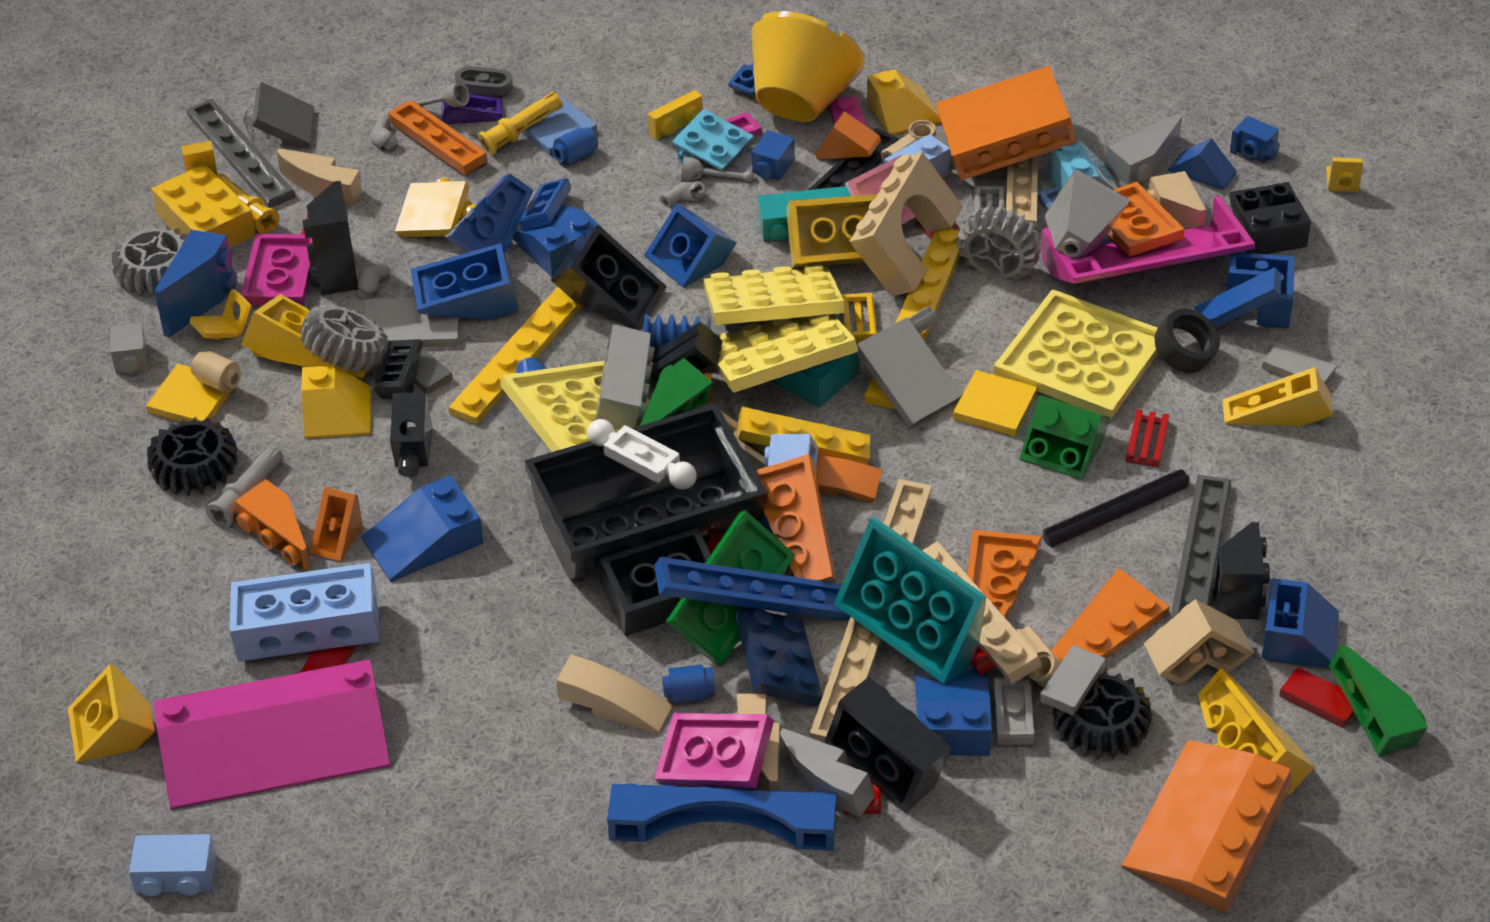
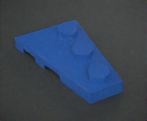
M511 174L503 176L444 238L467 253L501 243L506 254L519 225V220L534 190Z

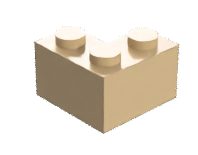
M1197 599L1186 605L1181 612L1163 627L1159 628L1152 637L1143 643L1159 675L1176 684L1185 683L1206 664L1218 670L1223 668L1227 672H1232L1255 653L1238 621Z

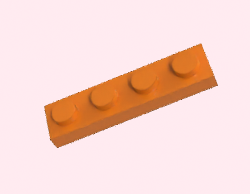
M409 100L388 112V118L394 126L463 175L468 174L487 162V152L414 101Z

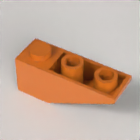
M265 479L235 500L238 515L236 521L244 532L250 533L252 531L259 536L260 541L266 548L278 550L289 565L295 566L297 564L306 572L310 570L307 548L290 499L286 493Z

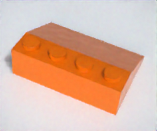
M1187 740L1122 867L1227 914L1291 789V769L1258 754Z

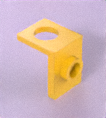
M1333 157L1331 166L1326 167L1328 191L1359 192L1364 164L1363 159Z
M231 289L222 316H191L189 323L206 339L236 338L243 332L251 304L236 289ZM236 302L240 306V316L238 319L233 315V306Z

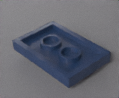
M740 606L735 613V618L754 693L766 694L767 696L817 707L822 700L823 694L803 621L762 609Z

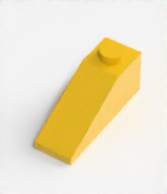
M1315 367L1222 399L1226 425L1304 426L1333 416L1330 391Z

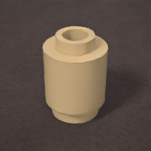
M212 351L199 352L192 361L191 373L196 377L197 381L221 392H229L240 382L241 372L239 364Z

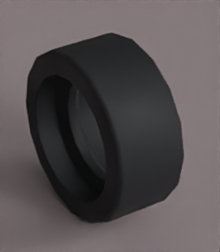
M1187 308L1177 309L1170 313L1157 328L1154 335L1155 347L1159 356L1169 366L1186 373L1198 372L1203 369L1217 354L1220 347V337L1215 325L1203 314ZM1177 328L1190 333L1198 341L1201 353L1192 352L1182 347L1176 340L1173 329Z

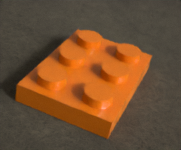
M1138 182L1113 189L1130 199L1108 235L1129 257L1184 239V228Z

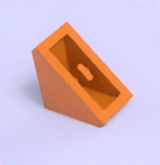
M844 111L815 153L816 159L869 157L881 139L877 133Z
M324 487L309 554L342 561L363 527L358 495Z

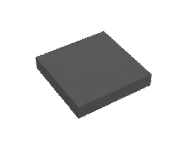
M261 82L256 89L252 126L299 148H308L311 143L314 106Z

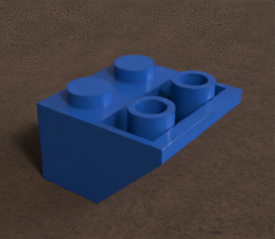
M1272 578L1261 659L1330 668L1329 664L1336 653L1339 611L1306 582Z

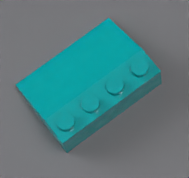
M872 517L867 524L834 605L945 684L966 672L980 643L987 596L880 520Z

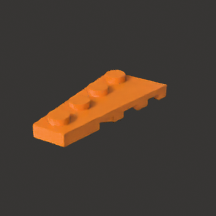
M807 454L755 470L768 493V502L765 503L764 513L770 523L769 525L776 538L795 554V557L789 564L794 576L836 582L813 459Z

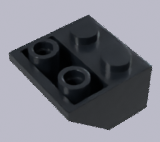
M1289 182L1230 192L1229 198L1232 213L1255 243V249L1246 250V253L1272 254L1307 247L1311 220Z
M1259 522L1248 524L1221 545L1218 550L1213 586L1214 609L1232 619L1258 620L1259 608L1266 606V588L1263 584H1269L1270 565L1269 563H1263V558H1266L1267 540L1266 537H1260Z

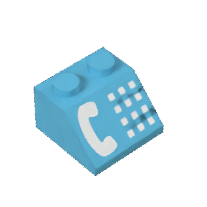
M1077 141V143L1069 146H1062V148L1049 153L1047 175L1053 187L1057 189V195L1075 169L1112 190L1118 188L1106 164L1081 141Z

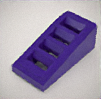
M469 94V102L465 106L450 107L445 101L441 104V121L445 124L499 121L503 117L502 99ZM487 107H493V110H487Z

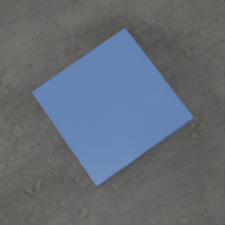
M562 96L560 97L563 102L561 109L522 132L523 135L549 156L553 155L552 148L556 138L579 127H588L594 133L597 132V124Z

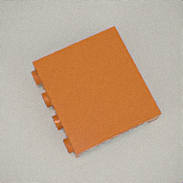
M1050 65L936 102L960 181L1060 149L1062 146L1077 143L1071 118Z

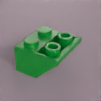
M1039 395L1019 459L1082 479L1102 445L1110 417Z

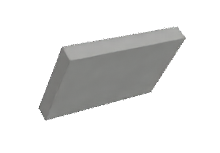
M415 297L366 299L364 315H366L367 319L374 320L376 326H380L384 330L383 333L388 336L386 348L389 347L392 340L421 339L423 342L422 347L458 346L460 317L419 314Z
M908 317L857 344V355L909 428L962 397V393Z

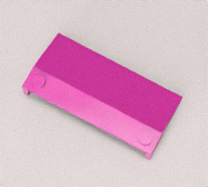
M1214 196L1213 219L1210 225L1185 229L1184 239L1131 257L1116 243L1099 246L1083 258L1073 259L1055 249L1049 229H1042V262L1052 277L1072 284L1255 249L1254 241L1220 196Z
M370 659L153 701L170 810L390 767Z

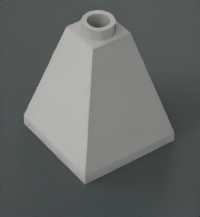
M1075 169L1045 214L1055 249L1073 259L1083 258L1100 246L1128 205L1130 199Z

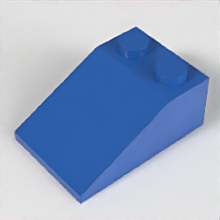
M561 205L551 224L522 231L519 224L512 240L547 274L553 277L576 240L599 224L584 210Z
M191 229L154 290L164 336L171 337L190 324L191 316L203 315L221 303L231 289H235L237 274L233 271V253L229 249L227 235Z
M501 243L411 269L419 314L492 319L519 311L512 272Z
M451 475L417 489L361 536L390 582L484 544L480 516Z
M915 669V714L917 718L945 740L951 747L949 755L990 756L991 710L987 672L979 675L975 669H967L963 674L943 684L924 669Z

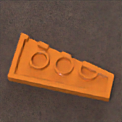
M973 530L967 575L1007 620L1041 547L1042 536Z
M1118 568L1053 647L1052 651L1060 661H1063L1072 645H1075L1107 659L1169 614L1170 606Z

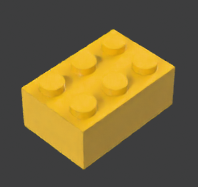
M205 164L192 168L177 177L151 188L156 213L172 230L179 229L181 234L187 235L191 229L227 235L229 248L256 235L252 210Z
M878 194L789 201L786 212L792 269L804 268L808 264L829 266L864 263L865 261L852 246L850 240L857 230V224L863 220L868 212L869 204Z

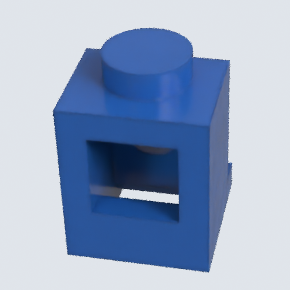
M1247 116L1232 131L1230 153L1236 154L1240 152L1248 158H1254L1263 163L1268 158L1274 159L1280 148V143L1278 142L1279 129Z

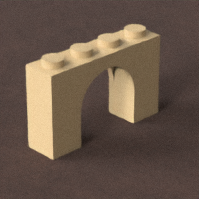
M923 152L910 156L906 154L895 161L892 172L883 181L880 192L869 204L868 212L863 220L857 224V230L850 240L852 246L891 296L915 291L927 271L904 237L901 225V213L904 204L912 211L927 233L951 228L963 208Z

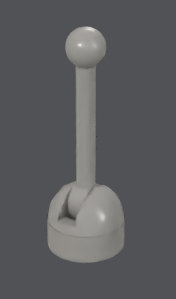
M458 82L449 85L442 96L421 101L412 99V101L420 106L445 101L450 107H461L469 102V91L465 84Z
M684 157L681 181H697L703 174L743 179L746 183L754 180V174L751 171L737 173L705 169L698 159Z

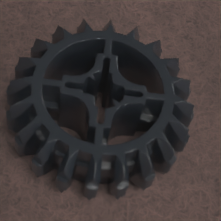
M197 417L192 421L186 422L182 418L181 423L177 425L169 423L167 430L159 429L158 436L151 438V444L147 447L148 470L151 472L155 483H160L164 491L171 488L175 495H177L184 489L189 496L192 489H198L203 495L205 486L209 485L210 488L215 490L216 481L226 483L227 475L234 474V466L237 465L238 460L237 444L229 428L222 427L221 422L212 423L209 418L199 421Z
M1106 669L1098 676L1074 715L1054 707L1052 713L1054 715L1055 730L1059 731L1061 741L1069 740L1071 750L1082 746L1083 756L1088 754L1090 750L1096 751L1095 754L1098 760L1103 755V752H1108L1111 758L1114 759L1118 749L1120 752L1128 755L1131 746L1139 748L1142 739H1146V735L1149 733V726L1152 721L1151 704L1149 698L1145 697L1143 687H1135L1133 678L1124 681L1121 672L1111 676Z

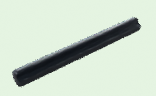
M1183 469L1176 470L1043 530V540L1050 547L1057 546L1187 488L1190 478Z

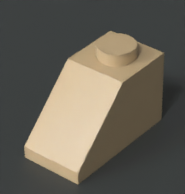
M1185 171L1150 177L1149 190L1147 192L1182 227L1190 229L1205 225L1206 208Z

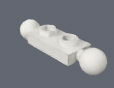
M598 419L590 424L587 432L588 438L594 445L604 446V455L657 483H660L666 476H669L671 484L677 489L684 490L694 485L697 478L695 468L687 462H680L679 453L626 425L615 433L613 425L607 420Z

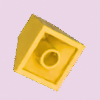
M895 69L867 76V103L886 133L896 135L908 132L909 126L917 120H928L934 125L942 123L939 112L921 85Z
M337 366L302 367L301 396L305 439L371 435V386Z
M111 664L68 707L75 761L77 763L137 750L155 731L150 703L119 669Z

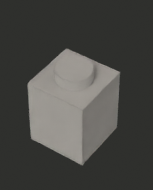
M142 322L110 326V352L116 374H131L148 369L147 342Z

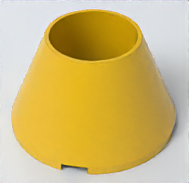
M787 11L766 13L761 20H755L751 30L756 100L762 108L777 117L802 123L811 122L861 74L865 64L863 51L845 32H842L841 36L826 28L828 23L821 19Z

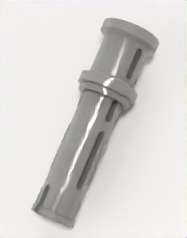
M267 446L236 483L227 484L223 488L222 496L206 507L207 516L212 522L227 528L234 523V516L237 514L235 500L265 480L282 463L284 456L280 450L273 458H270L276 447Z

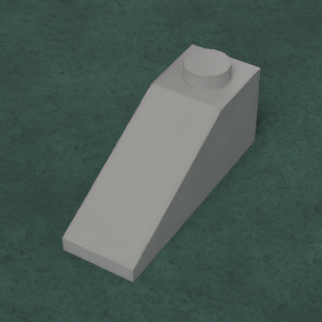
M1176 114L1107 146L1106 166L1108 170L1126 185L1147 181L1179 140L1182 116Z

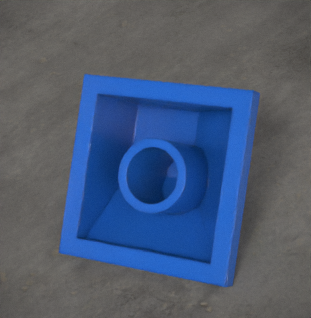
M676 203L644 256L681 286L686 287L721 267L737 242L715 225Z

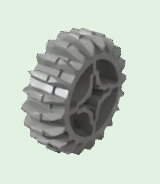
M989 204L986 208L978 207L977 210L971 212L965 218L959 228L957 246L960 247L959 255L966 257L965 265H973L975 272L980 271L986 275L1006 280L1012 277L1019 281L1023 276H1028L1032 272L1040 258L1042 245L1039 241L1040 233L1033 231L1034 223L1025 222V215L1018 216L1014 214V208L1006 211L1002 204L996 209Z
M155 225L152 229L143 227L140 232L131 231L130 237H122L121 243L115 244V250L111 253L113 274L116 276L120 286H125L129 293L136 290L140 296L148 290L153 297L155 294L154 290L188 235L181 234L179 229L171 230L168 225L162 229Z
M330 304L329 307L326 305L313 307L307 317L304 318L301 326L300 340L304 343V347L307 350H311L313 356L320 357L322 362H328L333 366L341 367L344 371L351 369L354 372H359L360 370L369 372L370 369H376L387 351L388 336L383 333L384 330L380 326H376L374 320L367 319L366 315L356 313L355 310H348L344 306L340 308Z

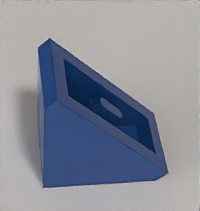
M1212 138L1182 151L1168 169L1172 173L1185 171L1189 179L1221 190L1227 187L1237 172Z

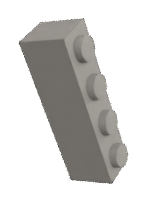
M613 324L605 354L595 420H607L617 430H620L624 425L634 428L636 421L642 422L647 407L646 399L650 385L648 382L655 347L649 346L651 333Z

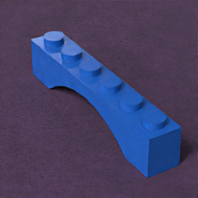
M634 783L612 784L607 816L609 840L647 842L661 833L680 826L700 822L724 821L763 829L783 839L795 849L834 851L836 794L787 792L784 790L762 791L745 788L719 789L711 787H675L672 785L653 786L637 785Z

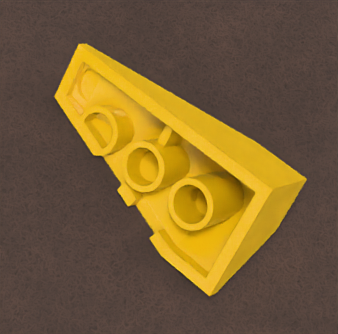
M280 294L253 313L241 345L249 348L254 355L304 367L332 366L331 363L322 362L320 357L313 356L312 351L307 350L304 347V343L300 340L301 326L304 318L310 312L309 309ZM347 369L345 372L354 377L364 378L374 369H370L369 372L361 370L354 372L351 369Z
M1220 668L1198 693L1206 727L1216 731L1218 743L1215 746L1258 754L1290 768L1291 789L1288 795H1291L1315 768L1296 743L1223 668Z

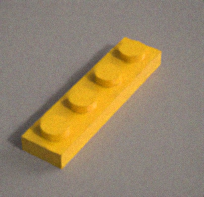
M742 407L740 411L738 440L770 446L771 434H811L818 446V455L847 459L868 465L870 460L869 434Z

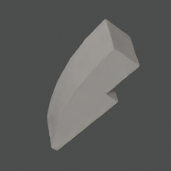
M782 728L779 734L786 754L803 780L816 792L836 794V807L860 818L875 797L868 773L849 766L844 750Z

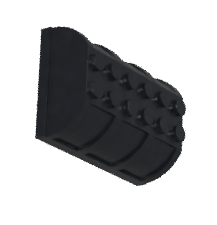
M716 403L631 428L679 453L680 462H687L695 468L697 478L694 485L688 489L681 490L675 488L671 484L669 476H666L660 483H657L604 455V446H596L591 441L524 460L525 470L531 481L543 529L568 578L581 577L585 571L600 567L599 558L695 527H698L702 537L706 538L711 532L730 527L742 511H747L757 521L763 518L764 506L768 502V493Z

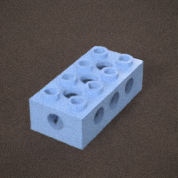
M371 563L232 582L229 632L238 662L379 642L378 590Z

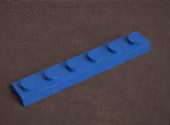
M660 557L654 564L659 595L840 621L848 620L851 617L834 605L842 585L839 583Z

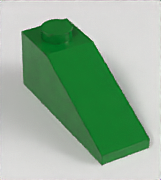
M685 358L674 366L668 365L658 377L659 381L640 426L701 408L708 401L713 382Z
M1340 646L1329 667L1377 755L1381 756L1417 745L1428 726L1426 725L1424 714L1416 707L1411 696L1349 646Z

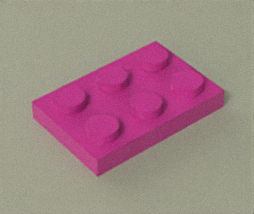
M300 234L255 235L240 293L251 306H263L281 294L304 307L311 279L310 267L314 266V262L309 263L306 244L312 243V238L305 239V235Z
M673 713L654 779L659 784L672 786L756 788L774 721L768 714Z

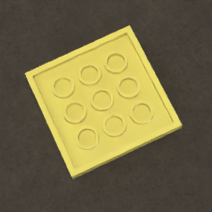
M808 264L804 266V269L792 270L791 267H777L773 269V272L761 273L760 270H745L742 272V275L729 276V273L721 272L712 274L711 278H703L706 298L715 325L845 313L842 295L829 268L823 267L822 264Z
M1052 289L995 363L994 375L1037 386V392L1071 405L1109 416L1111 420L1158 355L1154 339L1157 327Z
M834 314L776 319L761 325L760 323L748 324L742 328V331L731 335L729 333L718 334L722 340V345L719 352V363L715 367L731 391L735 393L858 352L855 338Z
M604 361L503 375L500 386L549 450L554 452L590 441L587 432L590 424L595 421ZM647 398V399H646V402H647V407H648L650 401H649V399ZM636 421L635 427L640 426L641 421Z

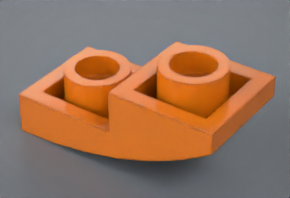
M818 455L816 479L819 492L832 496L842 493L866 502H873L875 500L882 469L847 459Z

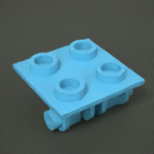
M703 109L678 134L671 144L679 147L678 160L683 163L684 157H697L722 171L754 136Z

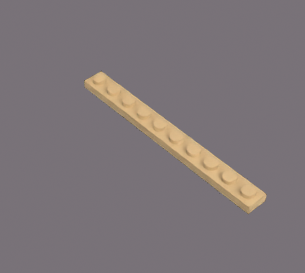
M899 479L884 520L885 525L914 545L931 497L932 486ZM850 617L810 731V738L825 743L824 741L839 700L868 676L870 677L882 642L880 637L852 617Z

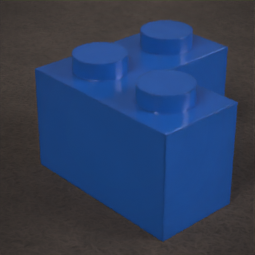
M1243 252L1230 254L1226 291L1274 267L1281 273V296L1257 307V325L1289 328L1293 305L1295 257Z

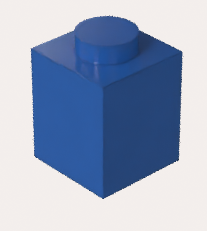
M767 130L751 152L752 173H756L762 178H772L780 181L795 161L794 138Z

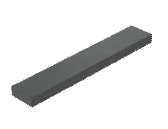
M213 99L186 109L187 116L207 139L212 141L214 147L257 196L265 202L268 208L296 197L295 191Z
M1199 474L1197 476L1170 620L1195 599L1208 606L1210 604L1231 479Z

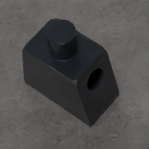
M393 393L390 432L393 459L400 475L414 477L418 474L419 466L429 465L433 427L427 394ZM412 422L416 427H407V424Z

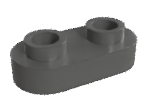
M468 66L459 69L455 73V83L461 82L465 84L469 94L504 96L513 89L512 75L503 69Z

